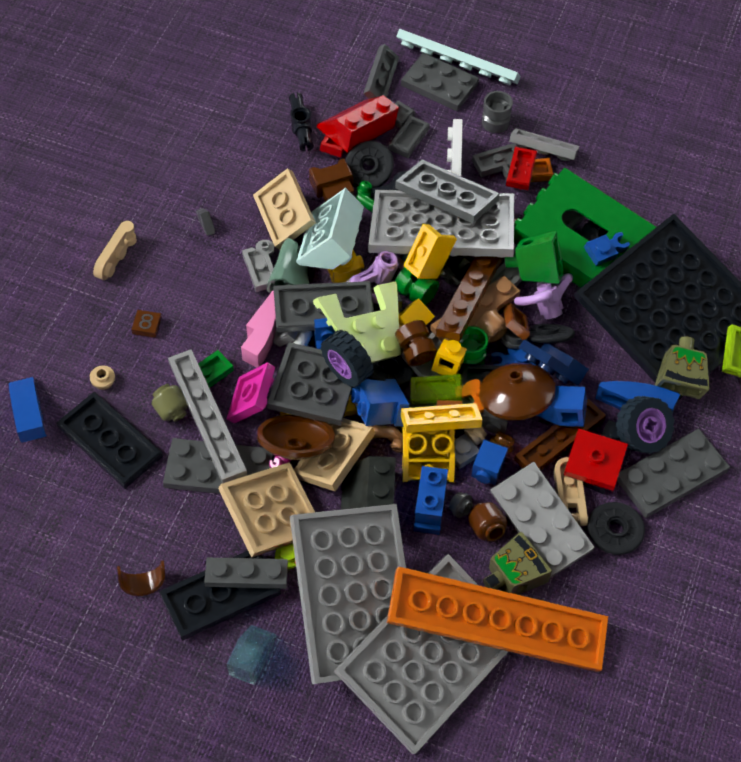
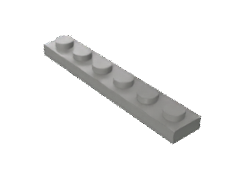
M192 350L169 357L170 367L222 483L247 476L244 463Z

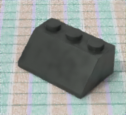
M369 456L357 461L343 480L341 510L394 504L396 458Z

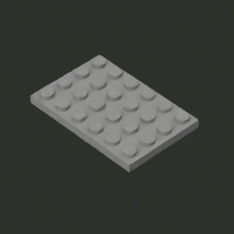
M375 190L368 244L369 253L380 254L383 251L407 255L422 225L430 224L441 235H454L457 238L449 256L513 257L514 194L500 193L499 201L475 223H471L400 190Z
M397 504L290 516L312 684L341 680L334 670L388 615L396 568H406Z
M449 554L429 572V574L478 585ZM387 615L334 672L412 754H416L508 651L387 623Z

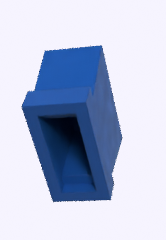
M366 379L357 387L352 388L351 401L355 404L358 415L361 416L365 426L384 424L403 426L401 408H409V403L395 379H385V381Z
M422 466L415 510V532L440 535L448 469Z

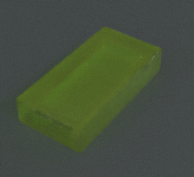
M461 374L411 377L410 401L412 404L437 403V400L462 401Z

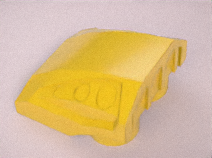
M402 427V481L420 480L422 466L448 469L447 481L454 482L455 429L406 433L404 427Z

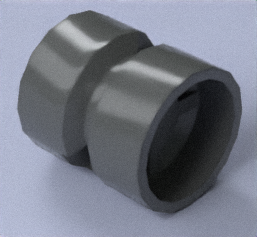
M493 91L485 96L482 126L487 131L502 133L510 126L513 100L509 94L503 91Z

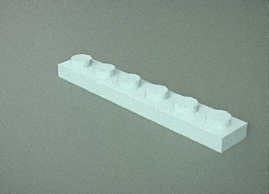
M399 29L396 36L402 41L401 45L413 49L416 46L421 48L420 52L432 56L433 53L440 55V59L447 63L456 61L460 63L459 66L466 70L471 71L472 68L480 70L479 74L491 78L492 75L499 77L498 81L504 84H518L521 76L518 72Z

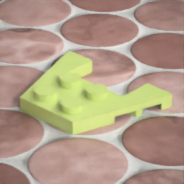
M396 281L374 287L381 309L376 312L345 318L337 294L322 296L313 300L316 308H320L326 316L328 326H332L335 331L343 330L347 331L350 335L352 334L365 348L372 363L401 355L400 345L395 336V332L399 329Z

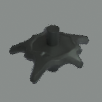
M457 255L448 257L441 271V276L447 284L451 285L454 283L457 286L460 285L470 267L469 264L472 262L471 256Z

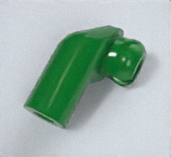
M362 181L360 186L357 187L356 199L373 213L374 200L371 198L370 191L372 185L368 181Z

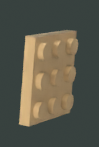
M290 462L222 483L218 488L251 558L292 544L290 516L315 512Z

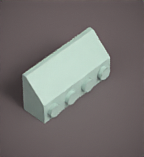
M344 188L312 211L316 224L305 232L296 260L299 265L335 269L340 264L343 266L351 260L364 206L347 188Z

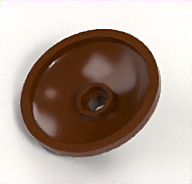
M511 363L498 367L483 379L479 388L480 402L484 409L493 416L506 420H523L534 417L545 411L555 397V383L552 376L544 369L529 363Z
M289 414L276 416L264 421L257 430V439L260 445L273 455L289 460H305L320 456L328 451L334 444L335 432L326 422Z

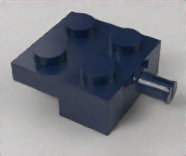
M523 340L519 346L521 350L527 353L524 358L535 365L539 363L538 366L547 371L551 376L556 372L554 377L566 385L571 381L578 386L589 370L571 356L548 343H544L540 349Z

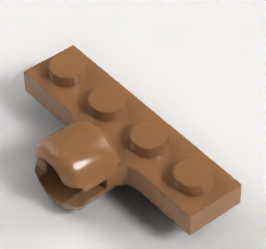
M506 276L489 285L468 326H475L484 330L488 337V343L498 341L506 333L507 327L505 319L497 311L512 302L516 297H519L520 290ZM441 318L433 324H431L430 330L435 336L436 327L438 326ZM436 336L441 342H443L444 339L448 341L451 340Z

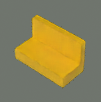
M423 224L403 266L418 279H437L457 238L454 235H441L430 224Z

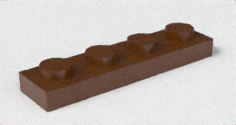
M587 399L584 427L558 426L555 424L517 453L514 460L522 468L535 462L541 471L573 445L578 428L590 432L605 420L606 415Z

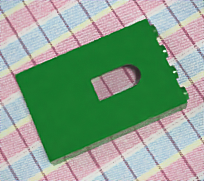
M564 167L559 175L555 173L551 177L547 189H541L536 197V203L528 205L523 213L525 215L523 219L518 218L514 222V243L518 245L522 239L557 231L564 274H572V282L582 288L625 252L618 253L617 257L611 261L595 266L584 249L586 242L589 241L563 223L562 214L568 210L579 212L608 231L606 235L609 240L616 233L622 232L624 235L618 242L621 244L630 243L626 251L654 230L656 226Z

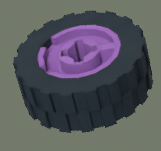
M336 331L321 343V351L326 364L344 384L350 387H357L374 372L373 364L367 351L347 331Z
M636 396L633 399L627 400V403L622 405L621 411L617 415V435L620 437L621 442L628 444L627 448L630 450L648 454L659 452L661 448L667 446L668 441L672 438L671 435L674 432L673 425L675 422L672 416L673 412L669 409L668 404L662 402L659 398Z

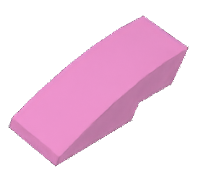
M273 291L247 323L248 338L241 346L242 360L256 368L261 366L266 359L276 332Z

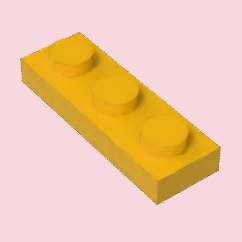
M476 403L401 408V419L406 433L482 427V417Z

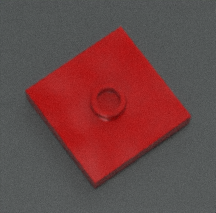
M578 428L563 475L614 491L628 444Z

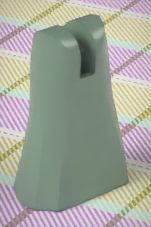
M287 238L281 246L278 260L267 283V292L269 293L273 291V286L309 284L308 266H301L296 262L301 246L298 247V243L291 238Z

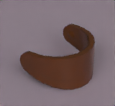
M164 560L160 561V565L156 569L141 574H128L122 572L120 566H117L118 581L121 589L133 596H145L158 590L165 580Z

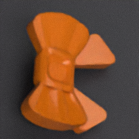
M480 380L468 381L463 388H458L456 399L472 396L474 399L473 403L477 404L479 412H484V407L479 397Z

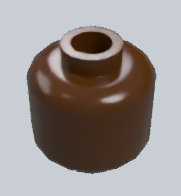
M493 502L477 504L472 509L468 518L471 528L482 541H496L500 539L507 527L506 517Z

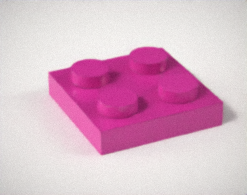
M267 362L238 378L227 420L235 424L264 410L268 403L267 395L269 388L274 381L275 366Z

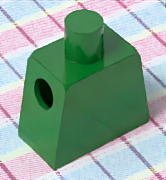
M557 231L520 240L513 257H505L506 268H519L520 278L523 281L560 283L564 275V268Z

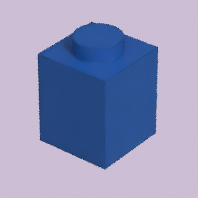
M483 440L473 464L471 477L484 484L496 485L506 461L508 448Z

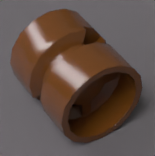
M423 320L409 322L395 332L400 347L405 348L403 354L409 366H419L436 357L438 350L433 340L428 338L430 333Z

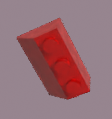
M384 95L364 100L318 123L317 128L348 153L357 144L370 141L393 129L399 107Z

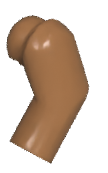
M373 425L376 432L373 438H388L392 442L391 448L393 451H403V434L396 427Z

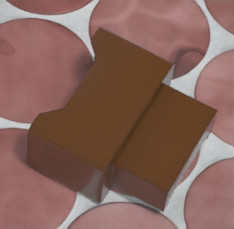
M345 158L340 159L337 164L322 169L316 167L309 169V181L318 198L324 197L326 202L344 188H347L354 196L353 174Z

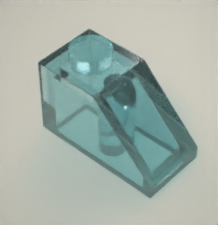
M251 625L238 639L227 662L229 676L255 685L277 635Z

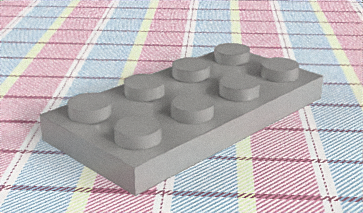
M532 462L490 490L518 533L522 532L552 570L550 578L594 550L595 547L535 462Z

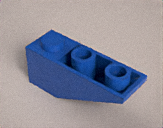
M555 386L553 402L545 411L536 416L558 426L584 427L587 407L585 387Z

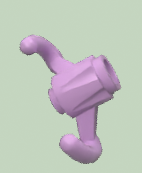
M383 251L378 254L374 263L367 270L352 276L350 282L370 281L379 285L390 283L397 268L400 270L404 268L405 261L392 252ZM372 293L373 303L379 305L376 294Z
M570 273L564 274L560 283L557 284L537 282L538 291L534 295L516 297L514 303L518 306L537 304L540 315H543L544 319L556 318L563 314L562 309L564 307L561 297L569 283L572 282L573 275Z

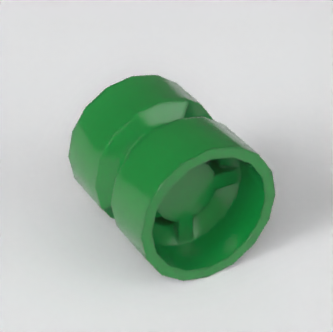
M405 267L395 280L398 292L406 297L409 296L412 302L419 298L425 306L434 298L439 288V282L435 279H418Z
M468 326L459 342L462 347L467 349L463 363L484 365L488 345L487 334L479 327Z

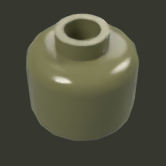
M165 384L152 394L154 398L151 404L163 421L173 419L174 422H177L187 415L185 410L188 408L181 389L177 385L170 386Z

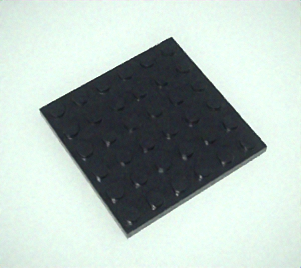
M672 214L574 294L579 303L654 382H656L665 353L672 345L679 346L681 337L693 338L695 340L694 350L707 354L709 375L723 362L728 327L732 324L741 327V282L675 214Z

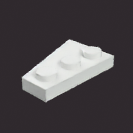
M453 119L452 127H448V141H451V148L447 149V162H451V170L447 171L461 176L462 119Z

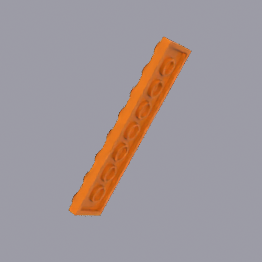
M398 567L395 572L387 623L599 672L602 671L608 616Z

